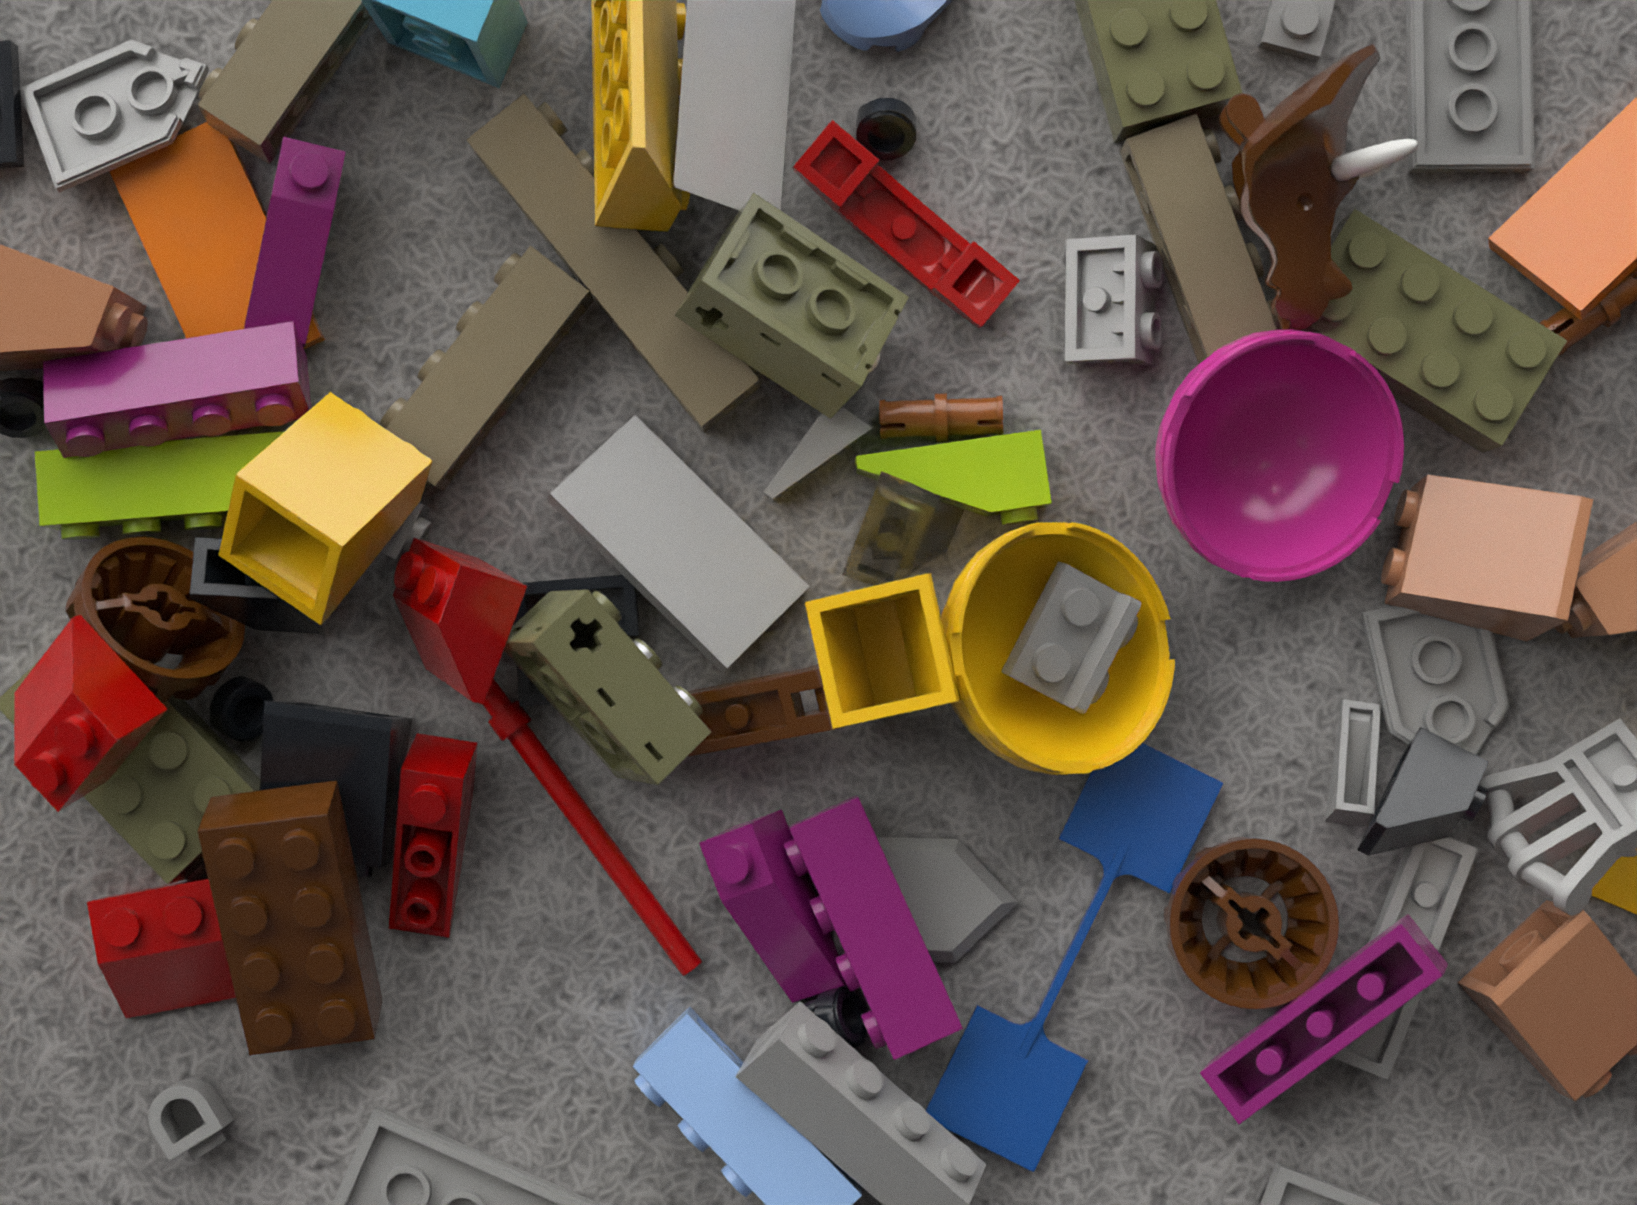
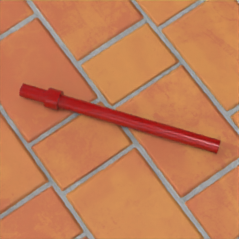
M493 678L483 704L492 717L488 721L489 725L502 742L506 739L510 741L682 976H685L703 961L528 725L532 721L523 707H520L518 700L513 703L509 700Z

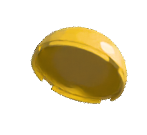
M1036 522L1003 534L978 551L956 578L941 616L960 700L952 702L951 705L964 726L989 751L1018 768L1048 775L1090 773L1110 766L1133 752L1145 741L1162 716L1172 688L1175 670V659H1170L1165 620L1171 618L1154 578L1145 565L1124 544L1096 528L1075 522ZM1058 561L1068 564L1117 592L1129 595L1141 602V607L1136 615L1138 624L1133 637L1123 648H1119L1108 669L1109 680L1104 693L1095 703L1090 704L1084 714L1043 695L1001 672Z

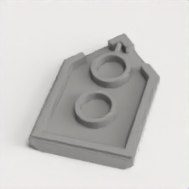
M130 40L19 88L56 190L60 193L173 144L210 70L208 66L188 58L180 60L156 52L151 46Z
M1389 606L1362 612V621L1388 733L1409 745L1419 728L1422 727L1477 755L1492 729L1498 726L1510 707L1493 632L1425 615L1404 607Z
M877 837L933 962H957L1019 903L957 838ZM834 930L833 942L840 956L845 951Z

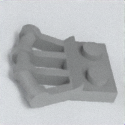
M1621 718L1550 760L1485 776L1479 783V785L1488 789L1483 803L1488 806L1491 828L1487 837L1492 847L1498 854L1508 857L1510 860L1508 869L1519 884L1532 885L1553 898L1554 906L1568 915L1574 916L1585 908L1590 900L1592 888L1618 858L1637 856V739ZM1553 788L1514 811L1513 802L1517 800L1519 795ZM1578 806L1584 811L1583 814L1532 844L1528 843L1529 835ZM1598 838L1566 876L1550 867V865Z

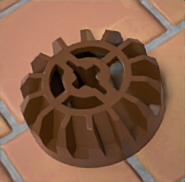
M125 538L106 545L92 557L75 583V588L67 600L65 612L70 620L80 614L160 702H166L172 695L176 699L183 700L196 698L206 686H214L235 659L244 641L245 625L190 599L193 551L176 543L157 538ZM166 654L182 655L180 663L173 669L153 665L160 662Z
M1229 838L1226 842L1213 847H1206L1196 853V858L1183 872H1178L1172 883L1173 891L1169 904L1164 908V921L1167 924L1169 944L1167 945L1172 957L1177 961L1188 980L1212 998L1222 1003L1245 1009L1276 1007L1296 999L1312 987L1327 969L1333 957L1339 933L1336 901L1327 880L1320 870L1298 851L1281 843L1260 838ZM1249 876L1259 878L1269 885L1260 895L1245 891L1236 892L1230 886L1223 884V882L1234 877ZM1277 892L1284 902L1287 914L1284 936L1281 935L1282 919L1280 912L1274 903L1269 901ZM1207 899L1218 908L1216 920L1219 931L1222 934L1213 946L1208 942L1202 925V914ZM1230 901L1233 905L1242 909L1245 908L1253 913L1260 910L1255 920L1260 925L1259 929L1269 938V942L1265 938L1246 930L1238 934L1243 923L1237 917L1239 913L1228 902ZM1231 942L1245 951H1263L1267 956L1255 961L1239 962L1225 958L1220 953Z

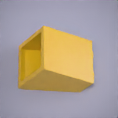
M330 392L236 474L219 556L321 625L329 618L419 504L433 460L419 452L410 443L404 442L368 418L361 410L352 407Z
M931 573L805 602L833 729L960 701Z

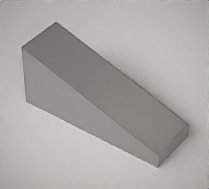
M844 407L831 419L821 413L765 489L764 495L774 502L871 433L872 428Z
M1346 699L1341 701L1325 822L1363 827L1374 815L1380 704Z

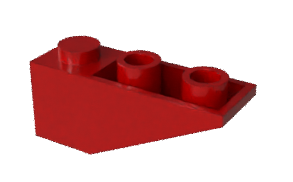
M419 733L414 738L400 772L389 929L447 938L451 935L474 791L477 742Z

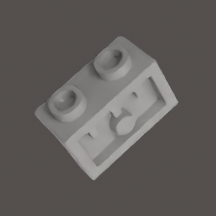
M1136 234L1066 239L1065 362L1071 364L1134 362L1139 365H1154L1155 349L1161 347L1163 339L1162 320L1159 313L1155 312L1156 288L1161 287L1164 274L1162 257L1159 251H1156L1154 243Z
M1058 561L1001 672L1043 695L1084 714L1090 704L1095 703L1104 693L1109 680L1108 669L1119 648H1123L1133 637L1138 624L1136 615L1141 607V602L1129 595L1117 592L1068 564Z

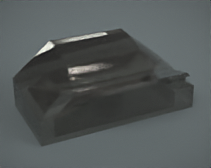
M881 471L861 518L842 575L872 586L908 578L915 570L929 561L946 555L964 509L945 503L939 495Z

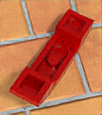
M832 120L792 169L819 197L866 240L935 297L980 329L1020 280L975 241L969 243L881 168L877 164L879 162L877 157Z

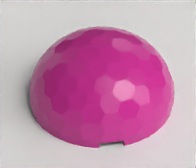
M1271 330L1252 333L1217 349L1192 369L1176 389L1163 415L1156 442L1158 488L1170 520L1182 538L1197 554L1209 563L1240 577L1268 582L1290 581L1312 576L1338 564L1359 548L1380 524L1381 520L1377 518L1384 508L1394 482L1399 484L1404 458V435L1399 409L1391 390L1379 372L1352 348L1319 333L1297 330Z

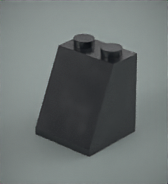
M265 701L260 790L337 781L357 876L371 877L373 867L382 868L391 864L397 824L400 772L407 756L412 718L296 701Z

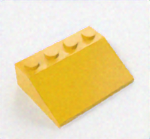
M591 0L595 226L668 232L679 211L687 209L690 199L689 192L674 186L679 96L683 59L678 58V40H682L685 31L686 7L684 3H679L676 0Z

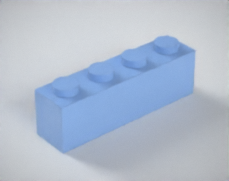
M691 1007L683 1012L637 1057L633 1068L640 1074L634 1080L639 1089L658 1107L667 1102L683 1118L678 1127L684 1136L702 1152L709 1146L726 1163L721 1169L723 1175L743 1196L747 1197L753 1191L765 1205H853L862 1196L861 1186L735 1077L743 1061Z

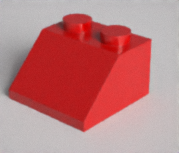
M414 537L409 552L404 553L397 563L394 574V584L396 587L393 598L425 669L470 701L483 705L527 586L477 557Z
M80 614L68 622L14 692V765L57 812L107 782L167 711V708Z
M208 877L106 896L87 902L97 963L126 1019L236 998Z

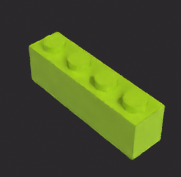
M284 431L171 440L157 446H134L104 451L90 457L73 456L63 458L59 450L34 451L39 525L61 530V539L98 538L100 537V526L123 525L124 535L160 533L162 521L184 520L186 530L223 527L222 517L227 516L236 474L283 434Z

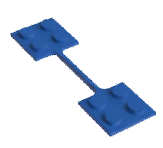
M1141 743L1133 752L1118 762L1090 772L1058 839L1096 857L1103 868L1101 882L1037 1013L1030 1021L1022 1024L1013 1023L976 1005L925 1109L944 1128L1032 1172L1035 1171L1088 1062L1087 1059L1051 1042L1046 1037L1043 1024L1113 880L1121 875H1132L1170 894L1173 888L1172 883L1178 872L1181 871L1223 782L1144 743Z

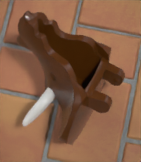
M1374 44L1345 56L1308 80L1281 101L1265 118L1257 100L1250 94L1245 93L1233 96L1219 116V124L1222 131L1239 150L1232 160V178L1235 192L1239 199V212L1246 227L1261 240L1269 252L1272 264L1265 279V286L1273 289L1276 293L1271 302V311L1273 315L1278 317L1282 330L1300 331L1306 329L1319 320L1329 301L1345 297L1353 290L1352 282L1331 258V232L1336 209L1344 197L1354 188L1358 179L1384 170L1392 163L1410 155L1418 146V142L1413 139L1393 140L1340 156L1346 149L1349 117L1366 79L1381 59L1380 53Z

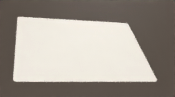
M687 0L674 170V186L676 188L738 211L741 210L750 196L756 193L781 210L796 0Z

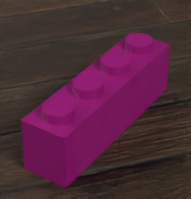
M294 321L43 361L44 424L63 458L73 456L90 457L104 451L134 446L151 447L160 445L165 441L202 435L219 436L228 431L263 425L280 426L290 421L299 420L311 409L308 361Z
M858 795L790 825L789 829L794 839L783 843L797 876L801 877L810 873L820 895L809 900L824 935L834 930L838 935L845 953L835 957L849 991L852 992L862 988L871 1011L862 1014L861 1017L876 1050L887 1045L893 1059L896 1060L963 1029Z
M1407 914L1320 978L1312 987L1296 999L1285 1004L1212 1058L1200 1074L1236 1122L1241 1124L1442 977L1448 963L1411 916Z

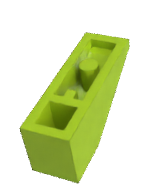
M1041 429L859 455L855 459L856 472L859 475L983 516L1001 515L1002 525L1039 520L1037 509L1047 508L1052 504Z

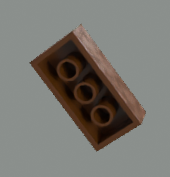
M329 781L210 797L197 832L249 1056L375 1039L383 1003L338 782Z

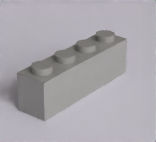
M802 1002L796 1004L756 1040L735 1077L882 1205L970 1204L987 1164Z

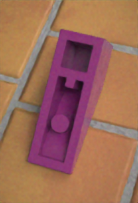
M283 137L244 329L294 321L302 345L305 347L334 213L345 151Z
M780 809L731 827L699 842L721 902L793 1003L844 986L846 983L835 959L839 955L831 934L824 935L809 900L816 898L808 875L797 876L783 843L792 840L793 836L784 813Z

